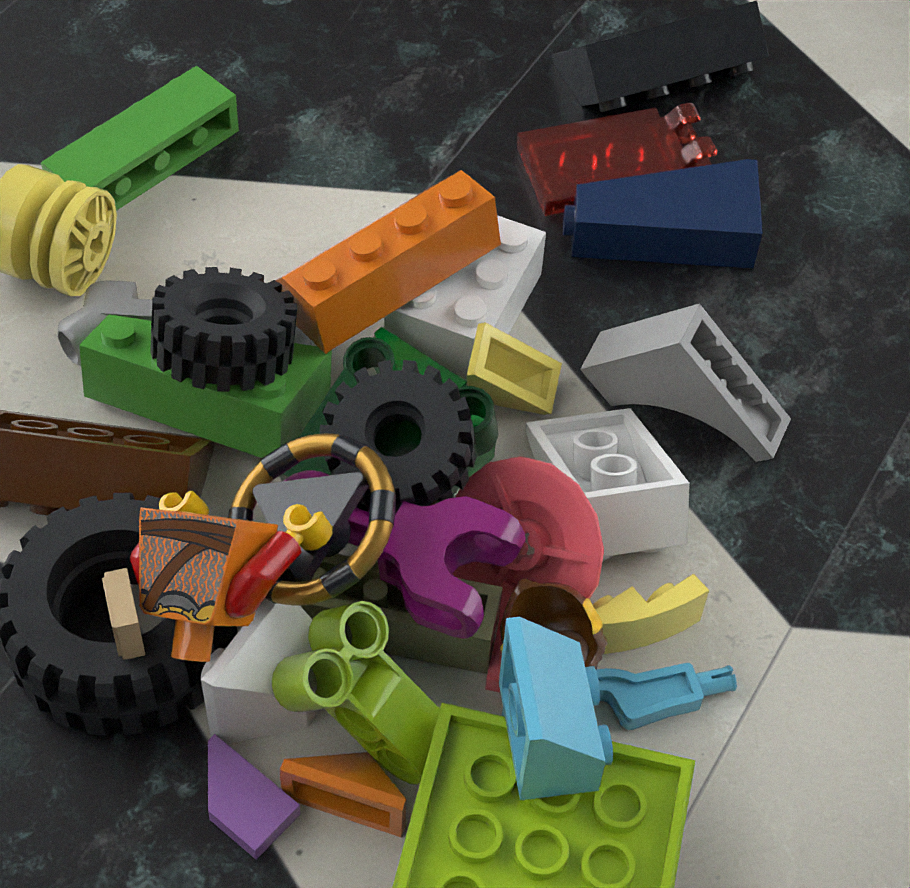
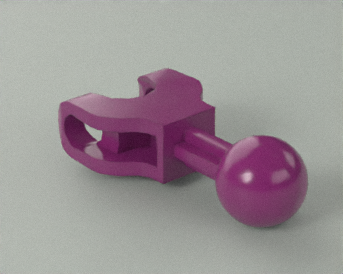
M308 470L295 473L284 481L330 475L320 471ZM471 497L449 498L435 505L423 507L403 501L395 515L394 527L388 542L377 560L380 580L388 582L400 590L403 594L405 607L416 623L452 637L467 639L478 631L484 619L482 600L475 588L452 575V573L459 566L472 562L506 566L512 563L525 543V533L521 524L513 515ZM355 507L348 519L351 527L348 543L358 547L369 526V512Z

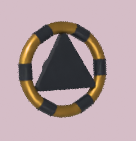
M313 434L286 442L263 457L240 485L229 509L228 518L253 521V510L256 503H258L267 523L277 524V531L286 532L287 528L283 522V516L286 509L291 505H304L312 517L318 511L323 512L332 526L330 540L316 550H304L301 548V554L289 566L293 576L300 582H289L279 577L265 597V599L275 604L291 606L309 605L328 600L332 597L335 598L359 582L376 563L394 527L396 494L387 467L369 446L346 435ZM321 456L337 458L358 468L362 472L271 483L272 480L281 476L300 463V461ZM368 486H370L369 526L361 543L348 559H345L319 578L311 580L324 558L332 557L346 547L351 535L348 519Z

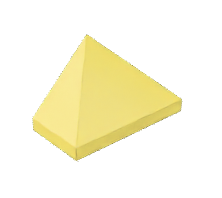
M486 322L479 323L467 371V386L483 389L490 395L495 406L542 415L552 414L562 363Z

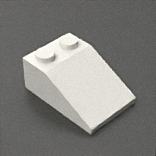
M631 408L526 422V434L534 459L553 464L578 483L597 513L604 546L603 561L614 555L639 551L656 553L664 550L666 547L687 544L689 482Z

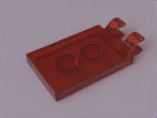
M692 103L681 104L664 117H660L657 109L652 108L525 131L517 135V149L545 216L563 213L565 205H574L577 184L711 165L708 157L717 155V150L710 137L697 138L691 123L699 122L700 115Z

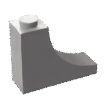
M700 304L601 331L580 368L611 406L626 404L651 405L687 414L727 435L741 446L755 462L774 458L791 420Z

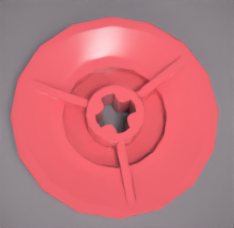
M523 456L489 462L470 476L468 483L463 490L459 489L456 497H471L513 515L521 524L524 533H529L528 544L535 548L533 554L527 555L528 544L525 542L518 556L512 563L506 566L472 562L459 566L452 573V575L460 579L503 587L498 628H500L510 596L516 588L518 581L523 578L538 583L566 584L574 588L585 598L590 599L599 585L604 546L597 513L580 485L553 464Z

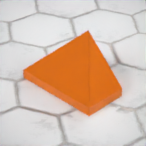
M368 752L284 759L279 770L281 790L297 803L402 837L406 827L407 799Z

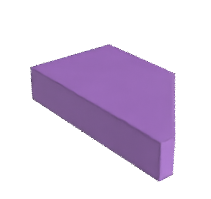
M216 734L208 740V813L210 821L257 860L301 815L300 805Z

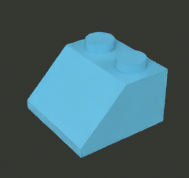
M521 617L506 618L499 687L520 800L599 791L604 766L611 765L613 762V747L608 726L606 724L597 725L594 706L600 703V688L595 667H585L580 642Z

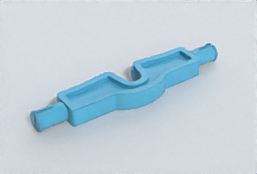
M691 663L673 665L637 674L613 668L596 670L600 688V701L607 702L612 707L619 719L620 725L627 730H634L668 717L698 711L705 696L735 691L737 689L736 676L732 674L733 668L730 665L695 673Z

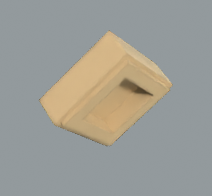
M127 568L105 572L102 582L119 657L122 656L123 660L144 656L145 650Z

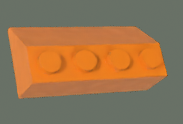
M460 170L275 281L282 284V292L290 291L294 297L293 303H297L296 326L326 354L501 245L495 196Z

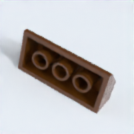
M0 410V508L7 507L9 501L30 504V512L49 515L63 506L68 510L80 507L79 500L92 496H97L98 501L112 500L113 493H133L134 500L145 501L147 495L162 498L163 495L168 493H177L184 499L187 492L194 491L201 498L214 450V441L199 436Z

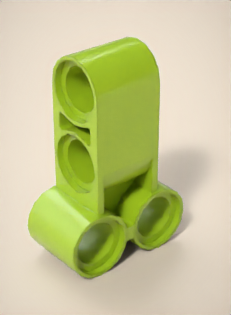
M359 601L321 611L313 618L309 626L308 640L312 651L285 657L277 664L272 676V689L275 698L281 706L293 712L325 709L390 774L406 783L420 784L440 708L383 651L389 638V626L386 616L379 607L371 602ZM346 622L352 633L351 645L345 635ZM310 668L317 680L315 693L310 688L308 682Z

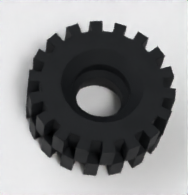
M205 267L204 274H198L195 269L183 271V279L175 275L167 278L165 286L158 285L155 289V295L152 297L150 349L152 359H157V367L162 372L172 369L171 378L179 382H183L187 378L193 379L192 387L205 389L208 383L216 384L217 391L230 392V385H240L242 391L254 389L255 381L257 380L266 386L274 382L275 373L282 376L288 371V364H292L297 303H293L294 297L290 291L282 292V284L275 280L264 283V275L253 272L250 276L242 275V269L231 267L229 273H220L218 267Z
M391 360L378 362L380 373L369 376L365 367L355 372L354 376L357 385L353 388H350L343 381L335 390L339 404L336 405L328 401L323 414L328 425H320V434L346 435L369 446L381 458L387 467L396 494L395 515L403 501L422 507L430 506V503L437 499L441 502L445 499L454 498L452 493L454 485L462 490L469 481L467 467L474 468L476 453L474 444H476L466 399L465 397L460 398L458 386L450 378L443 384L440 370L428 365L423 375L419 374L417 362L411 360H403L402 370L393 371ZM407 420L414 422L420 428L422 436L419 446L406 455L398 457L385 456L375 446L377 432L391 422ZM324 456L331 475L354 472L362 473L358 468L337 458ZM368 486L356 508L360 509L364 504L369 512L370 486Z

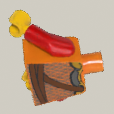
M194 491L187 492L184 499L177 493L163 495L159 502V509L141 507L139 542L130 555V561L139 586V607L144 614L176 620L171 657L188 661L209 662L215 626H249L254 620L256 610L276 581L301 554V548L304 550H316L330 540L332 526L322 511L314 513L312 517L304 505H291L286 509L283 516V522L287 528V531L284 532L277 531V524L208 515L209 508L207 504Z

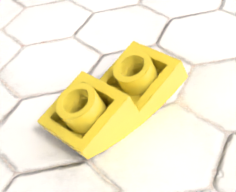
M692 574L675 586L672 583L662 585L652 593L647 601L633 586L614 598L611 595L600 598L592 605L602 620L603 634L608 642L604 654L648 646L665 640L696 624L701 620L709 589L695 574Z

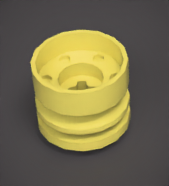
M17 164L9 169L0 179V272L21 280L34 279L42 287L55 288L59 293L71 297L81 296L91 284L96 282L110 255L117 220L114 198L106 190L97 187H87L79 181L67 180L64 182L59 175L30 165Z

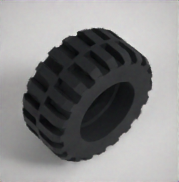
M113 493L112 500L98 501L97 496L79 500L80 507L68 512L63 506L46 516L48 524L40 529L34 525L20 539L22 551L13 550L1 568L4 578L0 580V638L18 686L25 689L28 700L39 711L48 712L51 710L53 720L68 728H75L78 722L81 721L84 722L88 734L106 736L109 734L110 727H122L124 736L143 733V724L158 720L160 727H163L179 719L178 709L187 705L190 710H194L204 702L201 672L206 662L188 661L171 657L175 619L164 618L153 629L141 635L145 655L123 660L122 656L119 657L116 642L89 641L65 629V625L73 611L88 597L104 590L102 578L105 577V572L127 568L130 584L138 585L130 561V555L139 542L140 508L159 509L161 498L147 495L145 501L134 500L133 493ZM237 626L214 627L211 654L218 648L226 649L238 633Z

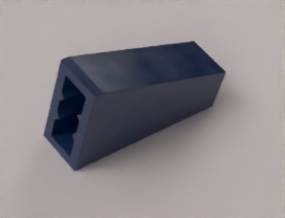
M746 159L577 184L574 205H565L563 215V236H572L571 257L754 268L763 234L758 160Z

